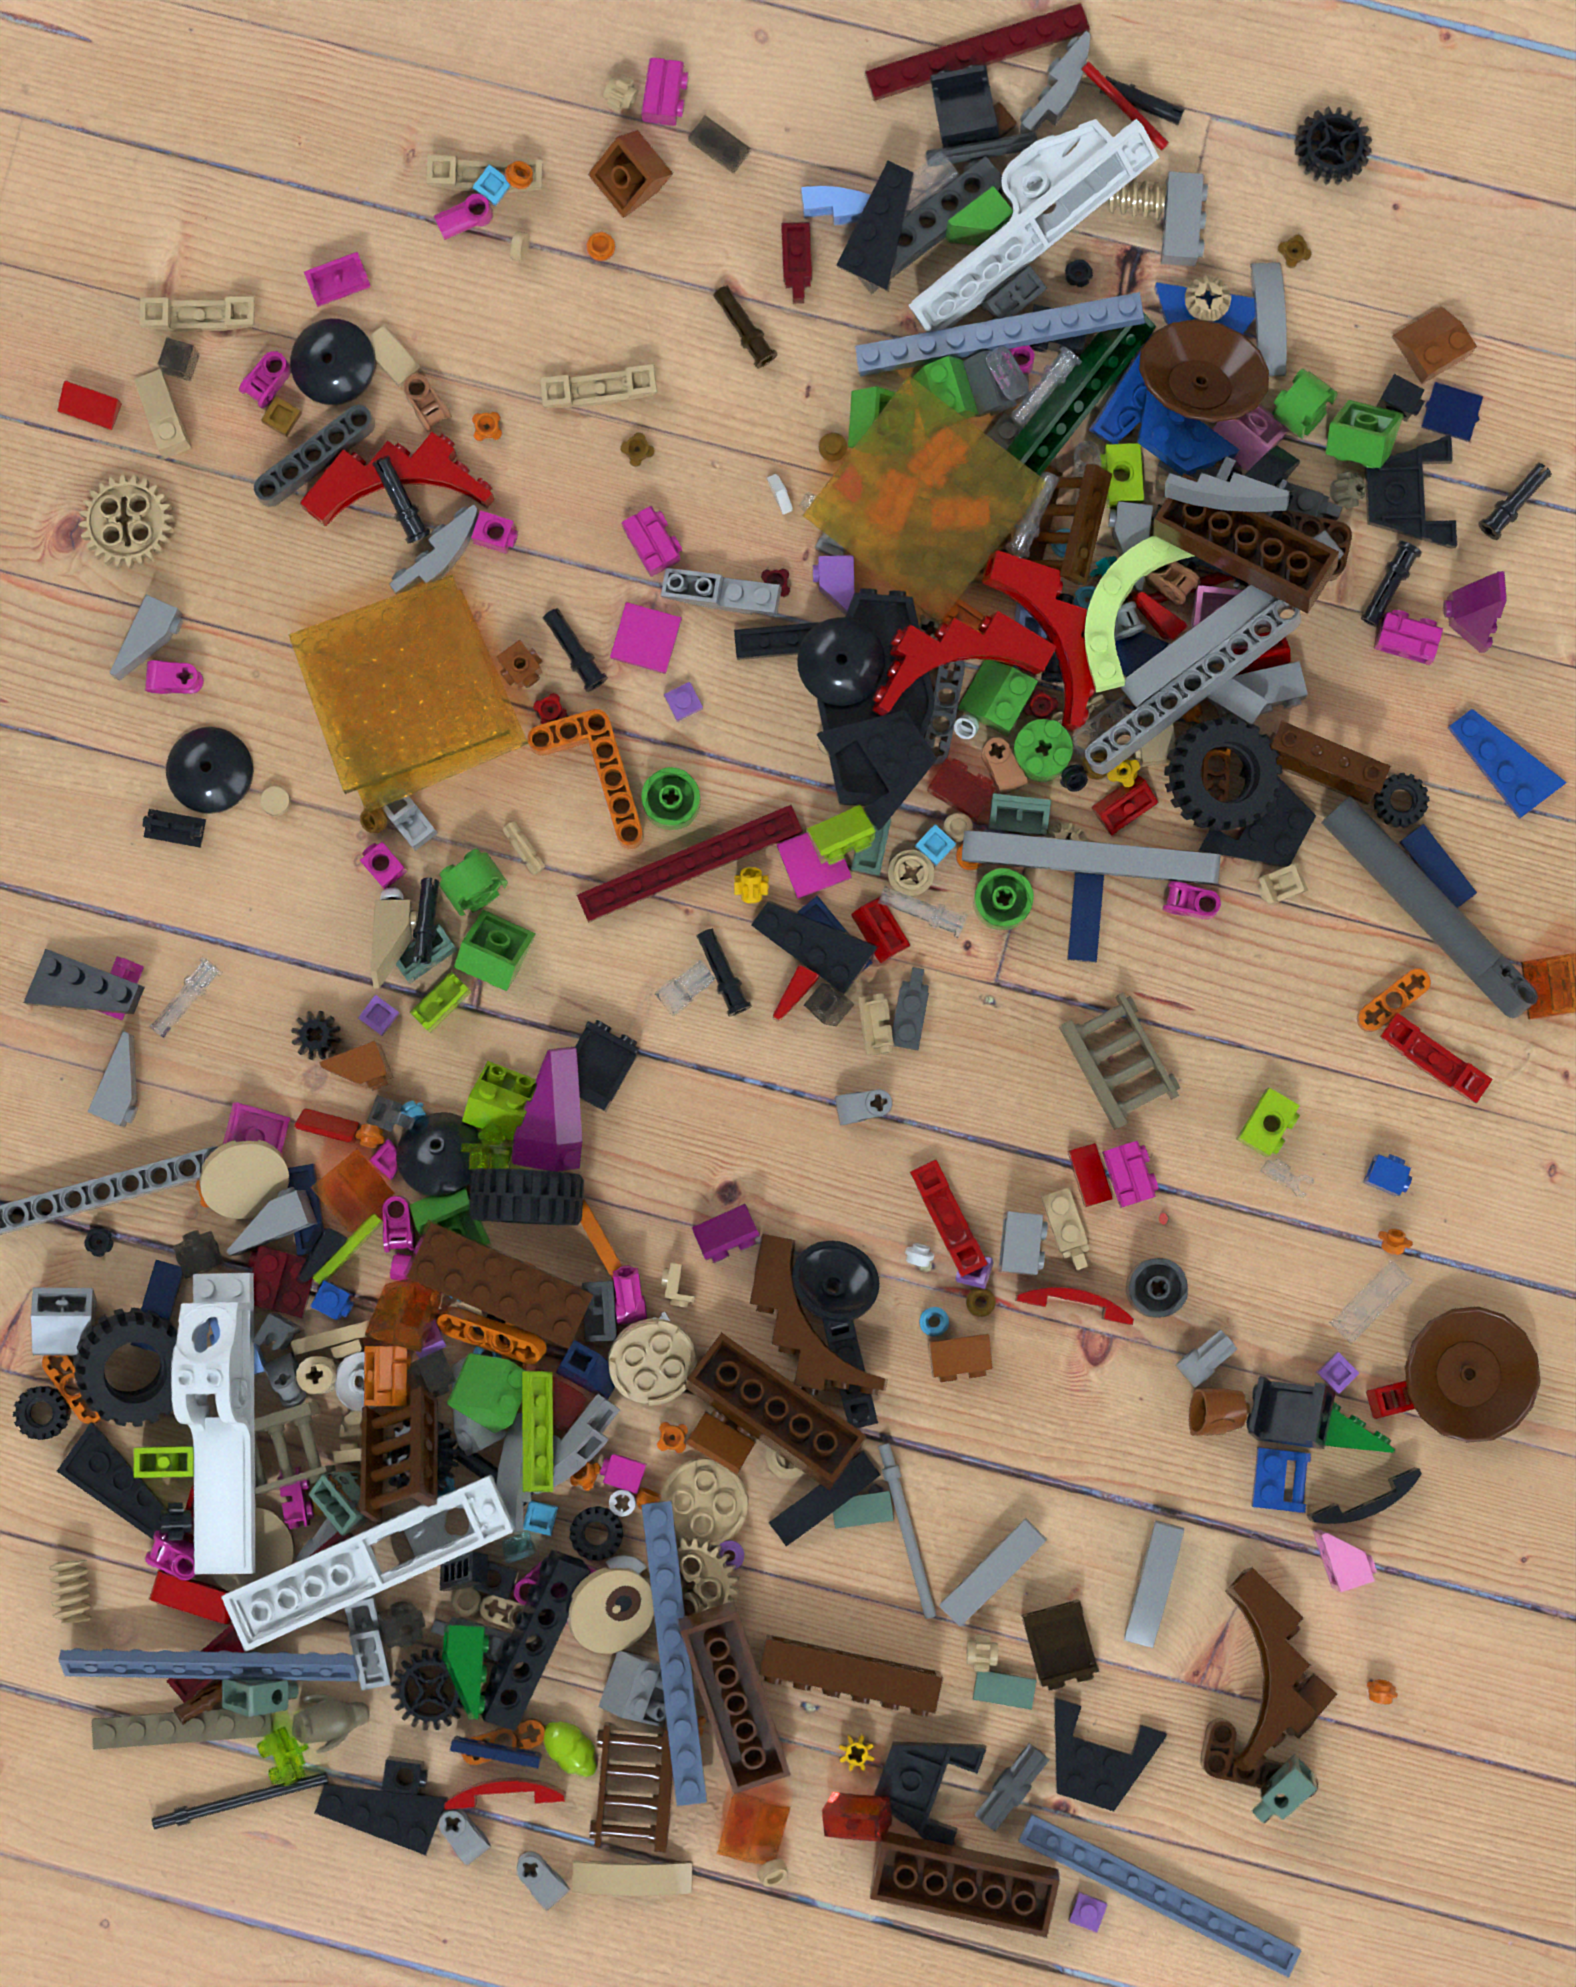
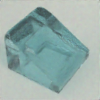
M524 1532L502 1541L504 1558L508 1564L534 1555L536 1552L529 1532Z

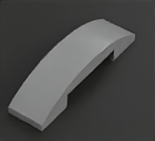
M1251 263V284L1255 303L1256 347L1261 351L1267 364L1269 377L1285 376L1287 335L1280 263Z

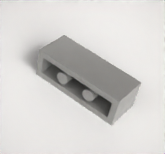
M1169 171L1166 179L1167 191L1164 205L1161 264L1195 266L1198 257H1203L1204 240L1199 239L1200 229H1205L1206 212H1201L1202 201L1206 202L1208 184H1203V174Z
M1300 661L1232 677V679L1268 700L1260 715L1272 712L1274 706L1284 704L1285 709L1301 705V700H1304L1308 695ZM1217 708L1219 718H1236L1229 712L1225 713L1224 711Z

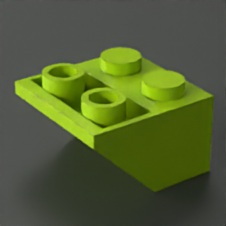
M861 805L807 828L808 837L820 863L828 862L829 865L845 859L844 855L847 852L855 850V853H859L870 848L876 833Z
M487 1061L468 1097L462 1122L513 1141L516 1128L522 1125L527 1111L524 1108L527 1100H532L536 1090V1079Z

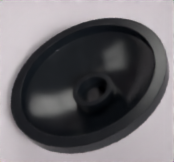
M336 318L320 320L308 326L295 341L290 357L291 373L298 388L308 398L324 405H342L359 397L369 386L376 366L374 348L368 336L355 324ZM332 354L331 362L325 363V355Z
M837 617L820 622L806 634L799 647L797 667L802 683L814 697L827 704L845 706L862 701L877 688L884 673L885 655L879 638L867 625L855 619ZM840 654L847 657V662L844 665H839L836 662V657Z
M216 727L198 728L182 736L171 749L166 763L167 783L175 798L187 808L204 814L220 813L237 805L247 794L253 779V761L246 745L233 733ZM206 762L211 763V769L208 772H203L202 765Z
M446 1112L429 1114L416 1120L412 1129H406L401 1136L396 1151L398 1170L404 1181L415 1191L428 1196H447L467 1187L471 1183V1174L475 1169L482 1167L484 1160V1145L476 1127L462 1122V1116ZM434 1144H441V1147L439 1149H432Z
M822 1241L809 1246L799 1255L792 1271V1285L798 1300L811 1313L825 1320L844 1322L857 1319L871 1309L879 1293L880 1281L875 1265L863 1251L845 1242ZM832 1288L835 1290L836 1293H832L827 1289Z

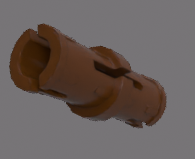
M222 1679L204 1691L200 1689L194 1697L173 1708L182 1725L204 1711L209 1712L213 1710L212 1706L222 1701Z

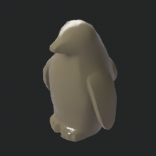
M326 1694L308 1696L303 1698L304 1702H314L317 1704L294 1715L292 1734L300 1743L328 1742L316 1751L317 1753H323L336 1748L352 1730L369 1721V1709L365 1703L343 1702L336 1697Z

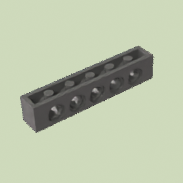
M987 156L980 161L975 159L964 168L965 172L958 178L955 176L949 178L942 185L941 191L936 195L931 193L923 198L919 203L920 207L912 213L910 211L905 212L901 236L910 237L912 242L908 245L898 244L897 257L891 279L946 237L948 220L992 186L996 188L1000 195L1004 193L1001 182L1002 175ZM968 184H974L979 188V191L969 193L964 187ZM946 201H951L956 204L957 208L948 211L942 207V204ZM928 218L934 222V225L930 228H925L919 222L922 219ZM859 278L871 294L879 289V287Z

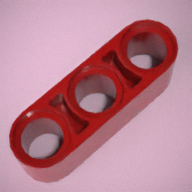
M158 1570L149 1600L218 1623L231 1625L232 1622L221 1597L230 1593L229 1591L194 1579L181 1580L170 1573Z

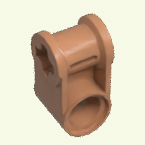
M413 374L406 378L404 382L406 397L427 432L431 431V427L444 418L450 419L452 417L440 396L436 394L423 375ZM415 384H421L425 387L424 392L419 396L410 393L411 387Z
M1176 561L1157 568L1163 570V572L1153 571L1145 576V581L1149 587L1166 596L1168 600L1176 605H1183L1188 593L1193 588H1197L1201 583L1194 571Z
M1002 738L990 739L983 747L981 757L997 793L1005 795L1026 785V776L1018 765L1009 744ZM992 746L995 750H1002L999 759L996 755L992 757L989 755Z

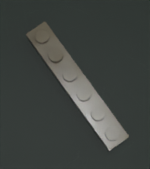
M224 1708L213 1709L209 1712L204 1711L184 1725L181 1724L175 1712L91 1719L93 1750L273 1735L272 1713L248 1717Z

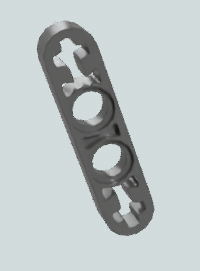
M956 661L955 664L957 668H960V671L954 672L952 682H958V686L949 682L940 683V679L947 680L948 670L944 668V665L938 668L934 689V711L926 730L925 741L931 750L934 748L935 739H929V735L936 738H947V742L941 740L939 751L944 752V755L938 756L937 761L932 766L944 764L949 755L965 672L964 661ZM943 689H950L955 695L954 701L950 704L942 703L938 698L939 692ZM935 718H946L949 722V728L944 732L936 731L933 727Z

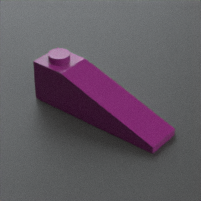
M574 1046L548 1049L535 1080L537 1087L532 1100H527L524 1110L527 1112L522 1125L517 1126L514 1133L511 1162L515 1165L558 1172L580 1169L583 1140L577 1049Z

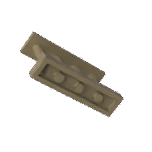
M1123 992L1115 997L1119 1005L1082 1025L1079 1023L1074 1025L1072 1020L1059 1027L1114 1130L1127 1124L1125 1118L1129 1116V1112L1165 1093L1173 1100L1179 1096L1177 1090L1180 1089L1175 1076L1172 1073L1167 1074L1135 1013L1138 1012L1135 1002L1131 996L1126 998ZM1124 1015L1126 1016L1133 1031L1096 1051L1093 1049L1088 1051L1083 1040L1087 1039L1086 1035ZM1138 1041L1140 1042L1147 1057L1109 1077L1107 1075L1102 1077L1097 1066L1101 1065L1100 1061ZM1151 1067L1154 1068L1161 1081L1159 1084L1123 1103L1121 1101L1116 1103L1111 1093L1115 1090L1114 1087Z
M307 1402L254 1419L255 1496L309 1479L311 1484L317 1483L322 1474L336 1471L335 1465L322 1467L310 1422H312L311 1416L321 1414L318 1402ZM292 1422L295 1423V1426H299L310 1471L294 1475L283 1434L285 1430L284 1425ZM267 1431L268 1435L271 1434L283 1477L281 1480L268 1484L256 1439H258L257 1433Z

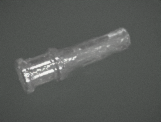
M1061 346L1059 355L1050 365L1044 367V375L1009 416L1020 426L1025 427L1058 385H1064L1066 382L1065 378L1082 361L1068 348Z
M1042 472L1023 518L1016 522L1014 526L1016 531L1013 538L1005 546V550L1009 554L1023 559L1029 558L1030 546L1034 538L1038 537L1040 533V528L1038 527L1040 520L1059 482L1057 476L1048 472Z
M884 886L878 902L879 904H884L930 922L929 925L933 929L939 927L952 932L956 938H959L968 915L967 913L959 914L946 909L945 905L941 903L934 906L888 888V886Z
M202 956L200 965L191 976L184 978L185 981L183 983L185 985L166 1006L160 1016L150 1025V1028L161 1037H166L170 1029L178 1022L198 996L205 995L209 984L216 976H221L223 973L205 957Z

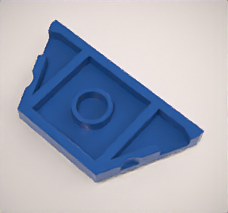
M1156 282L1155 293L1158 295L1162 314L1167 325L1173 322L1196 319L1189 313L1185 305V293L1188 287ZM1208 290L1205 291L1204 296L1200 297L1201 300H1206L1208 309H1210L1212 300L1217 299L1216 296H1211ZM1230 294L1231 302L1226 314L1220 319L1211 322L1221 323L1244 334L1255 318L1254 298Z
M1146 390L1144 396L1146 397L1140 421L1142 424L1137 443L1181 476L1183 473L1191 475L1198 469H1207L1215 466L1216 462L1225 459V457L1231 459L1236 457L1239 449L1200 420L1186 418L1164 407Z

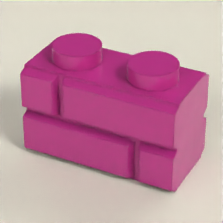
M649 58L641 112L642 121L675 126L677 117H683L685 100L680 99L681 89L687 90L689 72H684V63L682 61Z
M649 506L621 522L623 530L650 577L681 561L679 552L682 551V547L675 535L669 537L665 527L668 526V523L661 511L655 512L653 507Z
M1392 610V613L1387 612L1383 616L1374 649L1430 665L1435 659L1443 628L1436 626L1437 622L1434 620L1420 618V621L1410 619L1407 612Z
M1137 1140L1102 1152L1120 1208L1156 1197L1154 1191L1159 1190L1154 1173L1148 1174L1145 1163L1150 1162L1145 1145L1139 1146Z

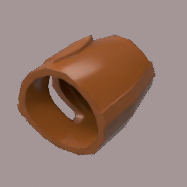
M1221 1387L1198 1388L1195 1390L1189 1407L1190 1434L1192 1436L1223 1435L1242 1428L1245 1425L1247 1414L1250 1413V1405L1246 1402V1396L1243 1391Z

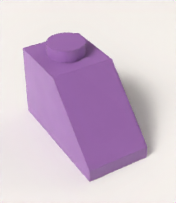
M853 555L819 556L818 565H813V582H819V591L845 615L854 594Z

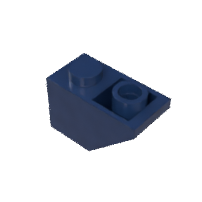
M573 1340L555 1373L595 1395L600 1394L608 1400L615 1388L609 1374L608 1361L599 1353Z

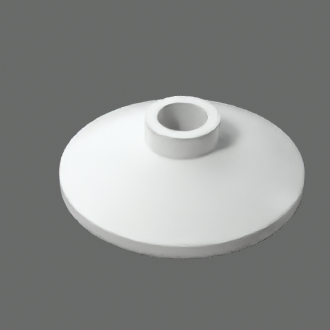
M357 1352L347 1356L337 1368L336 1394L347 1408L354 1411H362V1407H365V1352ZM356 1376L359 1379V1384L357 1386H355Z

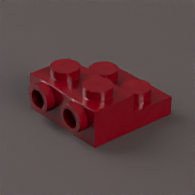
M259 1246L258 1251L253 1250L248 1267L253 1268L252 1273H254V1306L304 1318L314 1279L312 1276L309 1281L300 1284L296 1282V1277L307 1258L264 1246Z

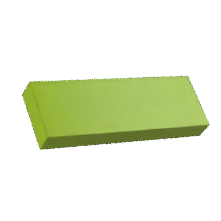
M371 1214L346 1240V1243L313 1275V1279L319 1285H322L324 1280L328 1281L383 1224V1219L378 1214Z

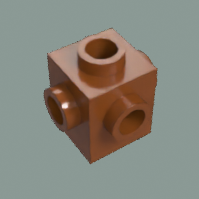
M518 640L496 656L504 668L500 671L501 675L509 685L515 683L518 689L523 686L526 688L531 687L539 681V675L543 673L539 666L543 661L533 648L528 651L521 640ZM520 665H525L523 668L518 669Z

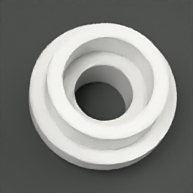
M914 1243L912 1247H906V1261L911 1264L928 1267L930 1261L934 1259V1254L930 1252V1247Z

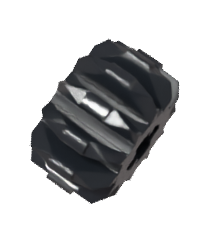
M311 1011L307 1012L308 1022L299 1017L297 1022L302 1025V1028H292L291 1030L292 1033L300 1035L299 1038L292 1040V1044L295 1046L303 1044L299 1048L298 1053L304 1055L309 1050V1060L315 1059L317 1051L320 1059L325 1060V1049L334 1054L336 1049L331 1046V1043H341V1038L333 1036V1034L341 1031L340 1026L330 1027L334 1023L335 1018L330 1016L324 1021L325 1013L323 1011L318 1012L316 1020ZM322 1029L323 1033H320L323 1038L321 1041L313 1040L311 1042L310 1038H313L310 1033L313 1030L319 1032Z

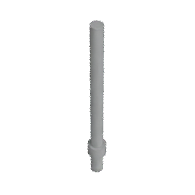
M890 1443L882 1444L878 1447L884 1469H882L884 1481H888L923 1613L925 1619H929L937 1615L899 1479L902 1477L899 1465H895Z

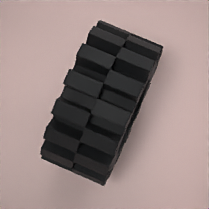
M1405 773L1394 774L1387 778L1379 794L1376 793L1373 799L1375 800L1374 810H1378L1377 816L1379 819L1382 817L1385 820V824L1388 825L1390 823L1395 828L1402 826V828L1408 827L1421 819L1427 811V803L1430 801L1429 796L1426 794L1428 789L1422 786L1423 781L1421 779L1416 780L1414 778L1415 775L1410 774L1408 776ZM1405 790L1411 795L1412 805L1410 809L1398 811L1392 806L1390 799L1394 791Z
M49 1386L27 1389V1392L22 1393L19 1396V1401H16L14 1407H16V1410L13 1412V1417H16L14 1423L16 1427L19 1426L20 1432L23 1435L26 1434L30 1439L45 1440L58 1436L61 1430L67 1427L68 1424L66 1422L71 1414H68V1409L71 1408L58 1389H53ZM39 1401L47 1402L53 1410L51 1420L44 1425L37 1424L31 1416L32 1407Z
M601 1506L589 1507L581 1511L574 1518L570 1526L569 1538L573 1549L578 1552L579 1556L590 1561H602L611 1557L619 1549L624 1536L623 1525L618 1516L610 1509ZM592 1522H600L608 1530V1538L601 1545H593L585 1537L586 1527Z

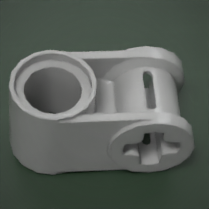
M1135 601L1124 604L1119 608L1114 632L1115 642L1134 636L1146 629L1145 624H1141L1135 611Z
M872 1090L862 1093L854 1092L835 1096L840 1125L886 1115L892 1108V1099L884 1090ZM876 1095H880L882 1099H887V1104L883 1105L882 1111H878L876 1107H871V1102L875 1101Z
M292 1352L264 1364L271 1387L274 1391L278 1392L282 1405L287 1409L301 1405L307 1397V1393L298 1385L296 1374L299 1364Z
M447 1809L442 1812L439 1829L465 1865H469L491 1847L485 1834L473 1823L463 1809ZM448 1816L452 1819L459 1818L458 1827L454 1824L447 1825Z
M526 1852L518 1859L517 1875L519 1879L527 1886L534 1898L544 1909L549 1910L570 1891V1888L561 1876L552 1870L538 1853ZM525 1862H528L530 1865L535 1862L536 1872H524Z

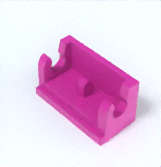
M358 252L304 271L317 307L371 287Z

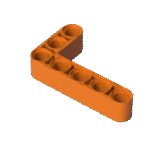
M592 709L532 728L527 738L531 750L536 755L545 756L589 743L617 839L620 845L626 849L639 847L644 838L607 713L600 709ZM594 718H601L605 721L604 727L599 731H594L589 727L590 722ZM567 726H573L577 729V734L572 739H566L561 735L562 730ZM540 734L547 735L549 737L548 744L544 747L535 746L534 739ZM603 745L613 748V754L608 758H601L597 754L598 749ZM610 773H618L622 779L618 785L610 786L605 781L606 777ZM619 800H625L630 804L629 810L626 813L619 814L614 811L615 803ZM627 828H635L638 831V836L635 840L628 842L622 838L623 831Z

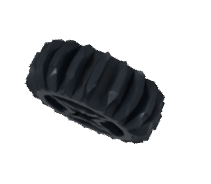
M1341 106L1337 108L1335 114L1332 113L1330 107L1325 108L1324 115L1317 110L1314 112L1313 118L1308 116L1305 119V126L1301 125L1297 131L1299 136H1296L1294 140L1298 147L1295 148L1294 154L1301 156L1297 162L1298 166L1307 165L1304 171L1305 175L1311 172L1315 173L1314 182L1318 181L1320 176L1324 177L1325 185L1330 183L1331 178H1334L1336 185L1341 184L1342 177L1349 182L1352 180L1353 174L1358 176L1362 172L1361 166L1367 165L1369 160L1366 156H1370L1372 148L1368 145L1371 144L1372 138L1364 136L1369 130L1368 126L1359 127L1362 121L1361 117L1355 120L1351 119L1352 110L1348 111L1346 115L1342 114ZM1334 128L1341 129L1344 132H1337ZM1319 130L1321 144L1318 145L1317 149L1313 150L1311 136ZM1331 142L1333 146L1335 143L1338 148L1335 150L1333 146L1331 149L1328 144ZM1353 142L1355 156L1347 162L1345 148L1348 147L1349 143ZM1321 160H1329L1333 163V165L1327 164Z
M403 1421V1430L398 1427L393 1428L395 1437L409 1433L411 1422ZM439 1421L437 1494L438 1486L442 1488L447 1487L446 1477H455L450 1471L452 1467L459 1466L458 1462L453 1461V1458L460 1455L459 1450L453 1449L457 1444V1440L450 1437L452 1431L444 1428L443 1423ZM411 1445L386 1453L387 1457L383 1459V1465L389 1466L409 1459ZM406 1473L391 1477L388 1483L393 1487L397 1486L396 1489L409 1485L410 1479Z
M423 1649L421 1660L414 1652L410 1655L413 1664H410L407 1660L401 1662L406 1672L402 1670L394 1672V1675L400 1678L401 1681L391 1682V1687L400 1689V1692L393 1693L391 1699L401 1698L402 1702L398 1703L394 1708L396 1711H399L405 1707L407 1712L401 1717L404 1721L410 1715L415 1717L411 1726L416 1727L419 1721L423 1720L422 1728L423 1730H428L430 1721H433L434 1729L439 1730L441 1728V1719L446 1726H450L452 1720L449 1715L451 1714L454 1718L459 1719L462 1715L456 1708L464 1709L456 1688L452 1703L444 1693L443 1685L450 1677L444 1660L439 1658L440 1650L435 1649L432 1658H430L428 1650ZM434 1665L444 1670L436 1677H428L417 1668ZM410 1676L419 1687V1695L413 1703L409 1698L407 1689ZM441 1679L435 1690L438 1695L434 1697L432 1693L424 1700H421L427 1690L425 1683L429 1682V1685ZM426 1702H434L438 1706L441 1705L445 1710L440 1713H426L419 1710V1708Z

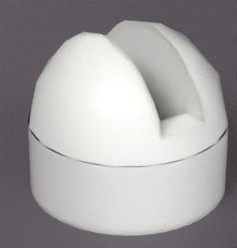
M972 714L962 715L955 722L954 730L959 737L971 739L979 730V721Z
M397 887L385 888L380 896V900H390V897H395V900H404L401 890Z

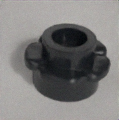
M1081 259L1070 262L1065 268V273L1067 274L1065 278L1071 286L1085 287L1089 284V279L1093 277L1092 267ZM1076 272H1081V276H1077Z
M1070 765L1061 773L1062 779L1060 783L1071 792L1080 791L1088 782L1087 771L1083 770L1084 767L1082 765Z
M105 1228L91 1229L84 1241L86 1250L92 1252L94 1256H104L106 1252H110L113 1248L112 1234ZM98 1239L102 1241L100 1245L97 1244Z

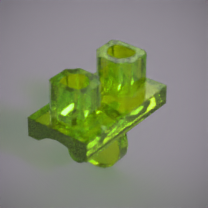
M487 1124L479 1132L478 1137L482 1144L462 1143L461 1152L470 1153L469 1169L489 1168L490 1155V1168L510 1169L513 1147L500 1146L505 1140V1134H503L499 1125Z
M286 1726L265 1735V1739L257 1744L256 1747L263 1759L273 1755L277 1766L268 1770V1775L273 1785L284 1783L287 1786L306 1776L302 1765L306 1764L302 1752L310 1748L307 1743L299 1746L296 1738L289 1736Z

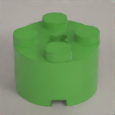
M1302 368L1295 375L1292 381L1294 384L1288 392L1284 389L1274 401V404L1277 406L1272 412L1274 419L1301 439H1303L1304 434L1308 436L1327 414V411H1325L1327 402L1333 405L1338 394L1337 391L1313 373L1307 372Z
M1038 719L1026 724L1020 730L1014 742L1012 753L1027 778L1037 782H1048L1059 777L1068 766L1072 757L1073 744L1068 731L1058 721ZM1039 745L1049 749L1046 756H1043L1041 752L1036 753Z
M674 767L663 768L650 776L642 788L641 799L645 814L659 828L665 830L682 829L689 826L699 813L701 797L698 785L682 769ZM670 793H675L676 799H678V801L673 802V805H668L667 800L664 799L669 798Z
M478 848L468 852L464 856V861L456 866L450 865L444 868L439 874L442 878L439 886L460 916L466 915L464 910L470 909L472 913L482 909L500 895L497 889L501 885L504 889L508 885L507 880L489 854L486 852L481 853Z
M1007 868L990 871L981 879L973 897L975 913L980 921L990 929H1013L1019 926L1031 911L1034 900L1033 889L1027 878L1016 871ZM999 893H1002L1004 897H1010L1007 906L997 903L996 900L999 897Z

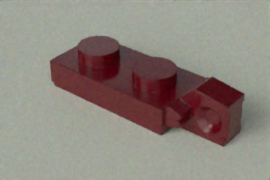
M810 222L781 223L783 282H785V288H792L793 304L804 303V287H811L812 281Z

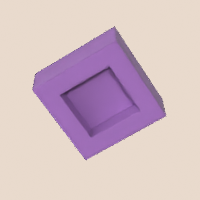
M690 682L664 694L677 722L703 709Z
M375 995L358 1019L383 1036L400 1012Z
M984 1256L988 1265L962 1278L957 1271L956 1281L985 1289L994 1263L993 1259Z
M435 1319L408 1332L419 1359L447 1347Z
M1336 1352L1316 1372L1337 1394L1360 1374L1339 1352Z
M1078 1892L1068 1921L1097 1933L1108 1904Z

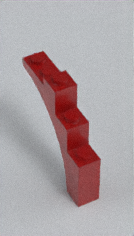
M431 432L411 457H409L411 453L403 445L397 443L394 446L387 440L366 467L365 464L367 462L355 452H352L350 455L343 449L301 500L300 504L307 513L326 527L341 511L360 498L385 489L372 463L389 455L402 485H431L448 488L472 498L487 509L495 499L491 492L493 488L480 477L476 481L468 474L470 470L460 461L456 460L453 463V460L457 457L456 451L453 448L454 442L444 434L438 436Z
M997 550L988 557L982 583L1003 592L1022 605L1039 623L1050 642L1057 646L1055 653L1059 660L1064 682L1065 706L1062 726L1069 731L1081 728L1086 723L1089 709L1086 708L1088 698L1092 697L1095 690L1086 656L1085 638L1081 637L1085 634L1088 609L1056 599L1060 596L1063 588V581L1060 580V570Z
M1000 611L983 617L977 630L981 631L980 633L955 617L946 623L942 622L934 634L937 640L910 624L903 630L899 628L890 642L893 645L890 654L899 659V661L894 660L888 669L887 675L890 678L885 686L881 685L873 697V701L876 703L872 710L881 716L889 713L901 694L917 678L931 669L950 662L969 659L995 660L1017 666L1033 675H1037L1045 670L1057 646Z

